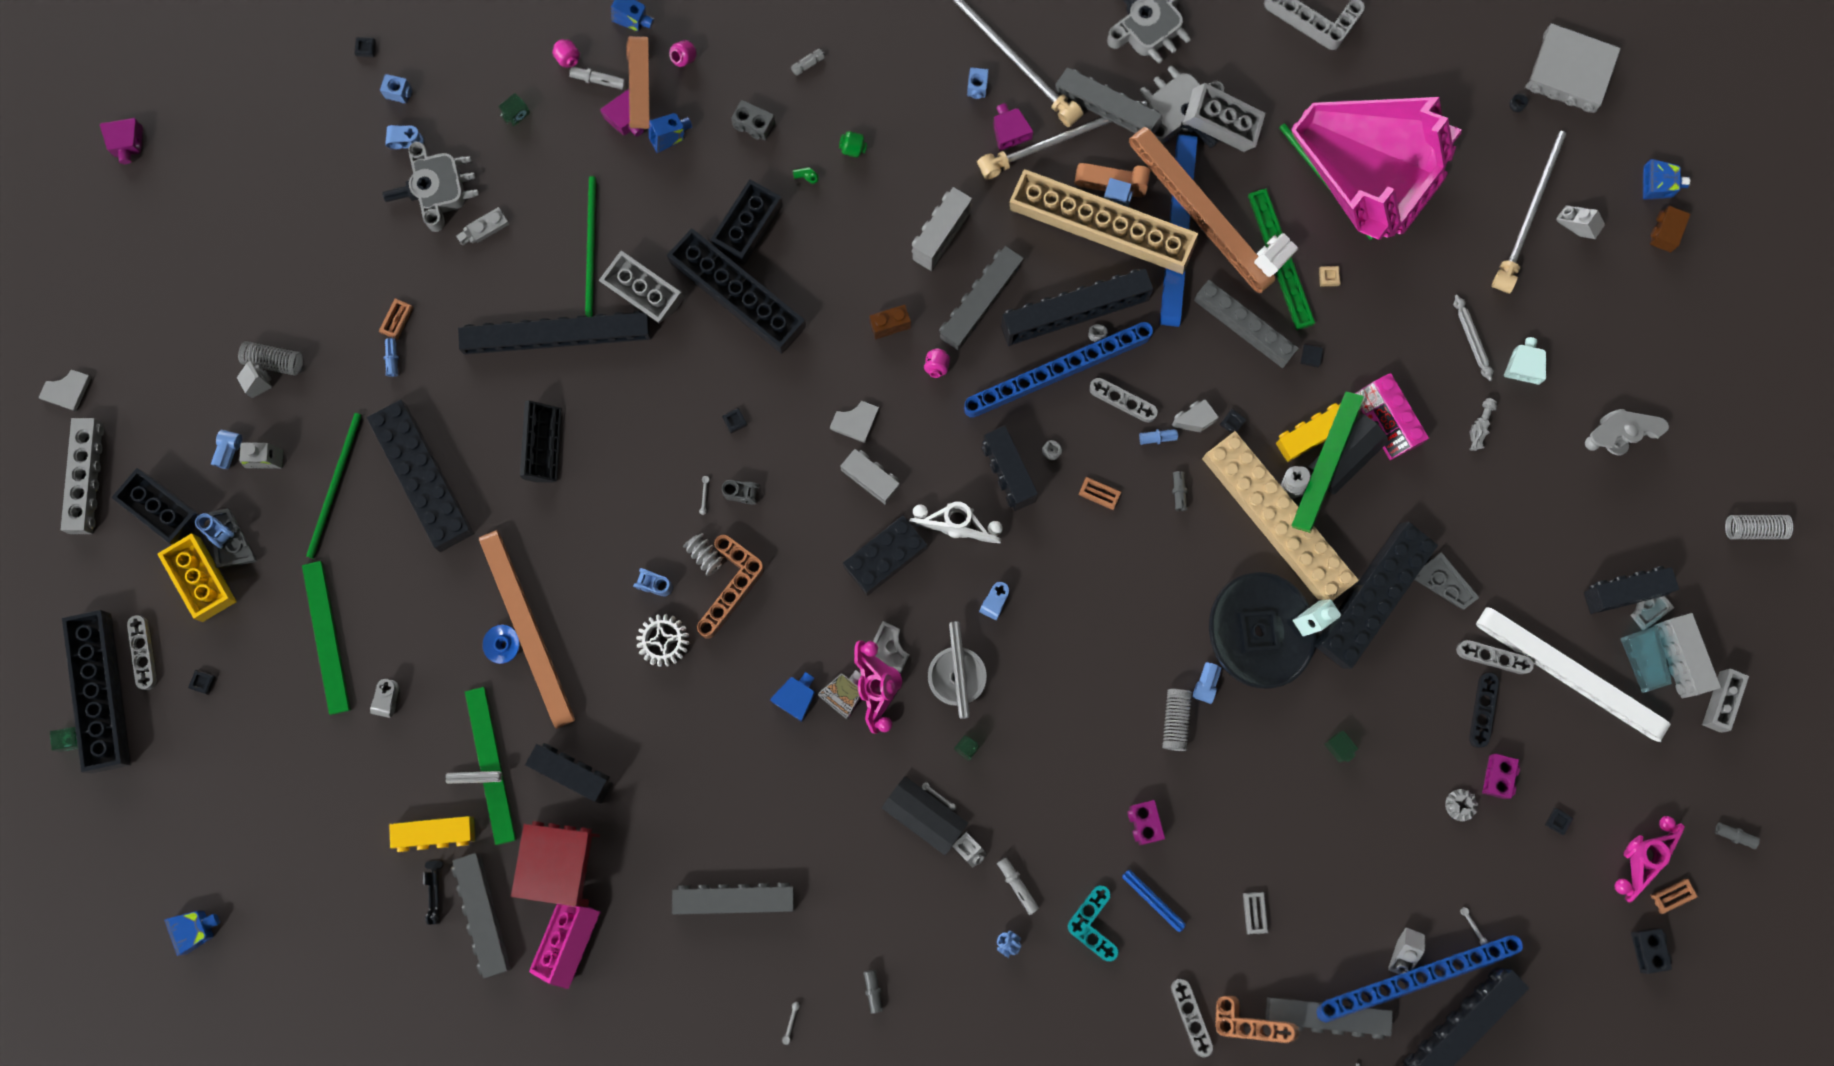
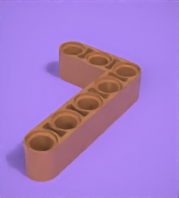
M629 36L627 60H629L630 128L649 129L648 37Z
M727 535L718 536L715 540V547L722 556L740 568V570L697 625L698 632L706 639L715 636L764 572L762 562ZM722 541L729 542V546L726 549L719 548ZM742 552L744 553V558L739 561L735 560V554ZM754 563L760 565L759 570L756 572L749 570L750 566ZM740 579L748 580L745 587L738 586ZM729 594H734L736 599L731 603L726 602V597ZM717 609L724 610V614L720 618L714 617V612ZM706 624L712 626L709 633L702 632V628Z

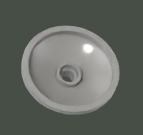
M951 647L938 653L932 660L928 670V683L931 691L940 701L958 706L956 684L953 679L955 674ZM962 647L968 703H971L982 693L987 675L984 663L980 657L973 651Z

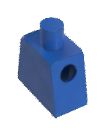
M806 672L799 681L791 677L774 694L770 701L803 722L815 695V692L809 688L815 678Z

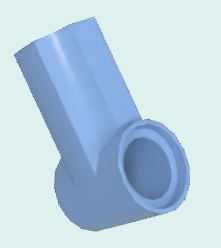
M221 429L216 437L217 448L211 465L229 470L235 450L237 451L241 446L242 435Z
M1206 662L1204 664L1200 680L1196 683L1192 698L1212 704L1217 690L1216 684L1221 667L1213 663Z

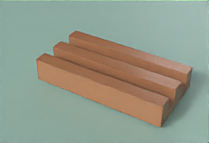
M394 299L379 332L398 340L414 307ZM398 305H401L400 308H399V310H398V312H397V314L395 315V317H394V319H393V322H392V324H391L389 330L387 331L386 329H387V327H388V325H389V323H390V321H391V319H392V317H393V315H394V313H395V311H396Z
M1086 477L1078 495L1114 510L1121 492ZM1087 483H1089V484H1091V485H1093V486H1096V487H1098V488H1100V489H1103V490H1105V491H1107V492H1109V493H1112V494H1114V495H1116V496H1115V498H1114V497L1109 496V495H1107V494H1105V493H1103V492H1100V491H1098V490H1096V489H1093V488L1087 486ZM1084 490L1089 491V492H1091V493H1093V494H1096V495H1098V496H1100V497H1102V498H1105V499H1107V500H1109V501H1112V504L1109 503V502H1107V501H1105V500H1102V499H1100V498H1098V497H1095V496H1093V495H1091V494H1089V493H1086V492H1084Z
M1683 879L1651 895L1652 899L1655 900V905L1659 907L1658 911L1660 914H1664L1698 897L1689 879ZM1684 885L1687 886L1686 888L1679 890L1661 900L1659 898L1679 887H1682ZM1690 892V895L1668 906H1663L1664 903L1682 894Z

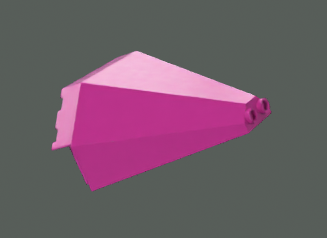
M1439 97L1312 103L1292 128L1293 136L1357 231L1378 240L1382 239V237L1388 238L1395 236L1396 233L1401 235L1406 232L1446 179L1448 171L1445 168L1447 162L1452 161L1456 146L1453 144L1462 132V129L1449 125L1448 118L1442 116Z

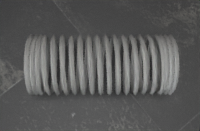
M244 341L241 344L238 353V360L242 365H246L247 362L251 361L255 365L259 363L262 369L288 375H298L303 364V357L300 352ZM248 345V347H247V349H246V354H245V359H246V361H244V351H245L246 346Z
M1730 515L1726 520L1725 531L1729 539H1789L1793 534V521L1789 515ZM1733 518H1734L1733 525H1732V531H1733V535H1732V532H1731V523H1732V520H1733ZM1783 520H1785V524H1786V532H1785V535H1784V522H1783Z
M1168 689V696L1166 697L1168 703L1166 704L1167 710L1165 711V716L1167 717H1165L1166 721L1164 722L1166 724L1164 725L1165 731L1163 732L1165 738H1163L1162 748L1186 751L1188 743L1182 741H1188L1186 738L1189 736L1183 734H1188L1189 732L1186 731L1189 729L1183 727H1189L1187 724L1190 722L1184 720H1190L1188 717L1191 715L1185 713H1190L1188 710L1191 708L1185 706H1191L1189 703L1192 701L1185 699H1192V692L1181 689ZM1166 739H1173V740H1180V741H1170V740H1166Z

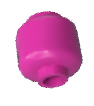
M562 39L555 43L553 56L562 67H572L578 63L580 52L571 40Z
M683 40L677 42L669 50L670 59L676 66H686L695 61L696 49L690 41Z
M937 348L928 352L924 364L925 371L933 378H939L947 374L950 363L949 355L944 350Z

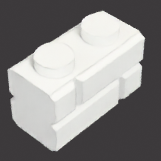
M1284 233L1278 237L1274 235L1267 242L1269 246H1264L1257 252L1259 257L1254 263L1260 269H1263L1262 271L1268 277L1276 273L1298 250V247L1292 241L1290 242V239Z

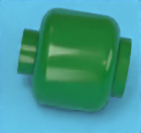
M852 131L842 134L839 148L844 155L857 158L861 153H865L867 142H864L862 134Z

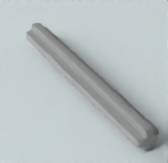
M950 622L949 629L959 718L966 719L970 717L960 623Z

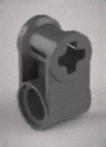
M727 480L722 485V493L727 500L755 505L757 504V500H755L756 492L760 485L753 482ZM732 486L736 488V491L733 494H727L725 492L726 489Z

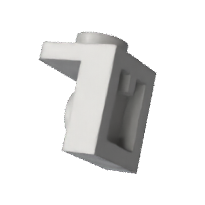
M967 832L953 845V848L972 868L979 865L986 856V852Z

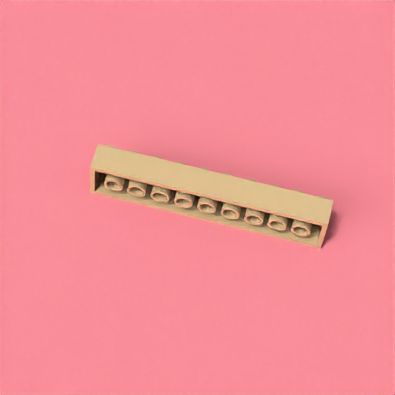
M1025 169L1010 199L1011 211L1180 274L1184 273L1198 239V233Z
M1236 431L1204 455L1202 460L1318 601L1328 599L1333 601L1359 581L1314 526L1311 533L1292 528L1291 525L1299 507Z

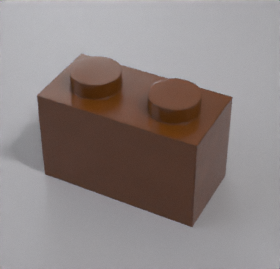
M1668 206L1664 211L1661 210L1656 219L1658 221L1657 227H1654L1650 235L1652 237L1650 245L1670 253L1674 251L1680 244L1690 214L1672 206Z
M905 304L869 315L875 339L911 329V321Z

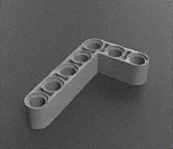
M1265 0L1264 6L1268 11L1330 50L1340 47L1364 10V4L1361 0H1351L1336 22L1333 23L1298 0Z

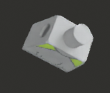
M241 443L239 460L245 468L282 469L283 450L270 443Z

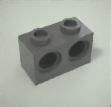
M743 100L740 101L731 117L732 124L736 130L740 132L745 131L758 140H766L775 124L773 114ZM743 116H747V117H748L746 120H741V119H740V118L743 117ZM758 124H764L761 128L756 127Z

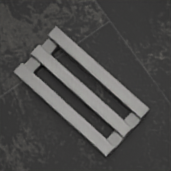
M1264 892L1243 893L1247 934L1268 933ZM1249 897L1252 900L1254 930H1252ZM1256 897H1259L1262 929H1259Z

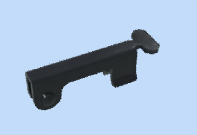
M441 860L427 861L425 868L431 869V872H423V885H428L429 909L425 916L427 925L439 924L437 869L443 866Z

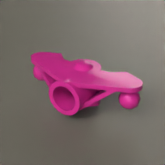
M857 641L855 644L854 663L861 671L858 681V692L861 699L866 701L867 704L865 721L873 734L880 731L888 732L892 728V721L888 717L881 718L891 700H893L896 692L901 688L902 677L897 669L889 667L875 656L878 652V645L875 642L869 641L865 643L864 641Z
M1664 816L1659 822L1662 830L1670 832L1668 835L1644 841L1643 836L1639 835L1625 849L1624 857H1630L1632 885L1626 879H1619L1615 883V890L1622 895L1627 894L1625 897L1626 901L1632 902L1661 869L1668 864L1685 828L1682 823L1676 826V821L1672 817ZM1648 848H1650L1653 852V858L1651 862L1648 860L1646 855Z

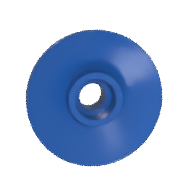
M497 625L485 634L483 651L490 661L504 664L513 660L518 654L520 641L512 627ZM504 641L506 642L505 648L502 647Z

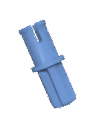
M388 338L385 340L386 356L383 357L386 364V376L395 377L398 376L397 360L399 356L396 354V340Z
M1156 429L1154 432L1140 433V444H1160V442L1178 440V432L1175 429L1164 431Z

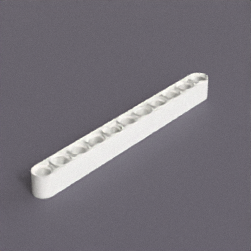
M1486 607L1478 619L1476 626L1518 654L1529 657L1535 665L1652 740L1661 742L1671 724L1655 712L1496 610Z

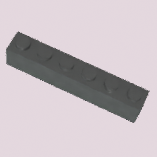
M1067 67L1056 83L1058 95H1065L1068 100L1074 101L1078 105L1134 133L1146 127L1155 135L1162 124V114L1158 110L1150 109L1144 106L1142 102L1134 101L1126 94L1118 93L1110 86L1102 85L1094 78L1082 75L1078 70H1072Z
M1006 246L1002 251L999 249L993 257V263L985 267L982 278L975 280L972 285L973 290L970 294L966 293L961 300V306L959 308L956 307L950 315L952 318L948 323L944 322L939 330L940 339L957 351H959L1023 264L1024 258Z
M1210 280L1197 293L1194 299L1197 304L1281 368L1285 367L1299 349Z
M475 853L453 860L452 873L458 880L457 892L463 899L462 911L464 916L468 918L467 930L469 935L473 937L472 949L474 955L478 956L479 963H477L479 974L483 975V978H488L511 970L481 854Z
M769 883L757 884V888H750V884H738V888H730V884L718 885V889H710V885H698V889H690V885L678 886V890H672V914L794 911V887H789V883H777V887H769Z
M1267 997L1266 1020L1291 1022L1298 1027L1299 1031H1304V1027L1312 1028V1032L1324 1033V1029L1332 1030V1034L1344 1035V1031L1352 1032V1036L1364 1037V1033L1372 1034V1038L1385 1039V1036H1391L1392 1011L1367 1008L1331 1022H1322L1316 1013L1317 1008L1322 1003ZM1343 1005L1346 1009H1350V1007H1351V1006ZM1324 1007L1325 1014L1332 1016L1331 1009Z

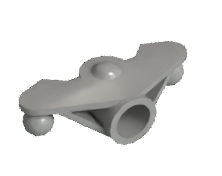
M1625 409L1615 410L1600 419L1601 425L1587 437L1585 447L1588 450L1595 451L1602 446L1606 447L1612 454L1623 455L1629 449V442L1637 443L1645 435L1658 439L1668 431L1669 425L1666 420L1660 417L1627 412Z

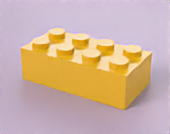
M191 533L158 553L161 562L193 619L204 622L237 602L200 537Z

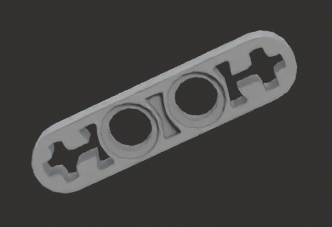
M1101 378L1094 379L1090 384V392L1095 397L1144 422L1149 423L1155 420L1158 412L1157 408L1151 403ZM1101 384L1103 390L1099 389L1096 391L1094 385ZM1107 387L1110 388L1107 392V395L1104 396ZM1113 391L1118 392L1120 399L1112 400L1110 393ZM1134 400L1137 403V407L1129 409L1126 404L1127 401ZM1140 405H1143L1140 413H1137V411L1140 408ZM1152 410V415L1146 417V412L1144 411Z
M135 615L127 622L135 683L140 689L151 690L156 686L157 677L149 623L146 618ZM138 621L142 622V625H139L138 628L134 627ZM143 638L145 645L143 648L138 649L136 642L138 639ZM142 657H146L148 663L145 667L141 668L139 660ZM146 678H149L150 681L147 682V685L142 683Z
M1470 640L1460 642L1456 648L1457 654L1463 659L1517 674L1529 673L1534 666L1533 661L1527 656ZM1468 645V649L1476 650V653L1468 652L1465 654V650L1462 647ZM1483 649L1488 650L1490 653L1488 660H1484L1481 657ZM1501 655H1506L1509 658L1508 665L1500 663ZM1525 661L1524 664L1527 665V668L1522 670L1521 665L1513 664L1514 662L1521 663Z
M1176 979L1171 985V991L1192 1047L1197 1055L1207 1057L1212 1053L1213 1046L1193 992L1187 981ZM1178 983L1186 986L1183 992L1185 996L1190 995V998L1179 1001V998L1183 997L1179 991L1176 992ZM1186 1002L1193 1004L1194 1009L1190 1014H1186L1183 1011V1005ZM1193 1022H1199L1201 1025L1200 1032L1192 1033L1190 1025ZM1205 1035V1037L1201 1038L1204 1044H1208V1047L1205 1048V1053L1198 1050L1200 1042L1198 1039L1194 1041V1037Z

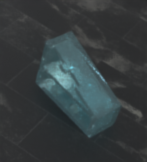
M1658 626L1620 638L1642 693L1672 684Z

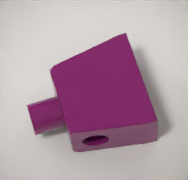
M626 90L600 109L603 118L622 135H626L631 131L635 137H638L644 132V129L630 128L629 90Z
M1005 103L996 108L999 115L994 117L993 125L999 151L1032 140L1033 131L1019 109L1016 108L1009 111Z
M135 118L100 123L107 150L114 157H119V163H131L130 155L141 152L143 125Z

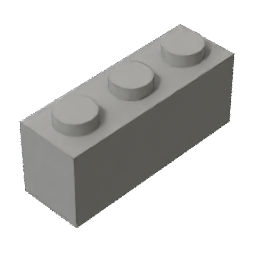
M854 449L840 466L841 471L886 505L900 488L899 479L891 473L888 475L884 472V468L878 462H871L865 452L862 450L858 452Z
M1733 669L1719 672L1717 679L1721 688L1713 690L1702 723L1703 726L1720 733L1732 730L1749 676Z

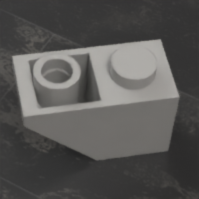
M1566 205L1556 219L1557 222L1578 236L1596 239L1605 226L1598 210Z
M251 361L246 363L237 376L244 392L251 398L272 388L269 382L271 377L266 370L263 371L259 365L256 366Z
M1206 399L1202 402L1198 400L1190 406V410L1187 412L1181 411L1174 416L1175 420L1172 426L1174 428L1202 432L1214 424L1219 417Z
M1409 928L1404 929L1397 941L1389 965V971L1400 975L1414 969L1425 950L1424 934Z

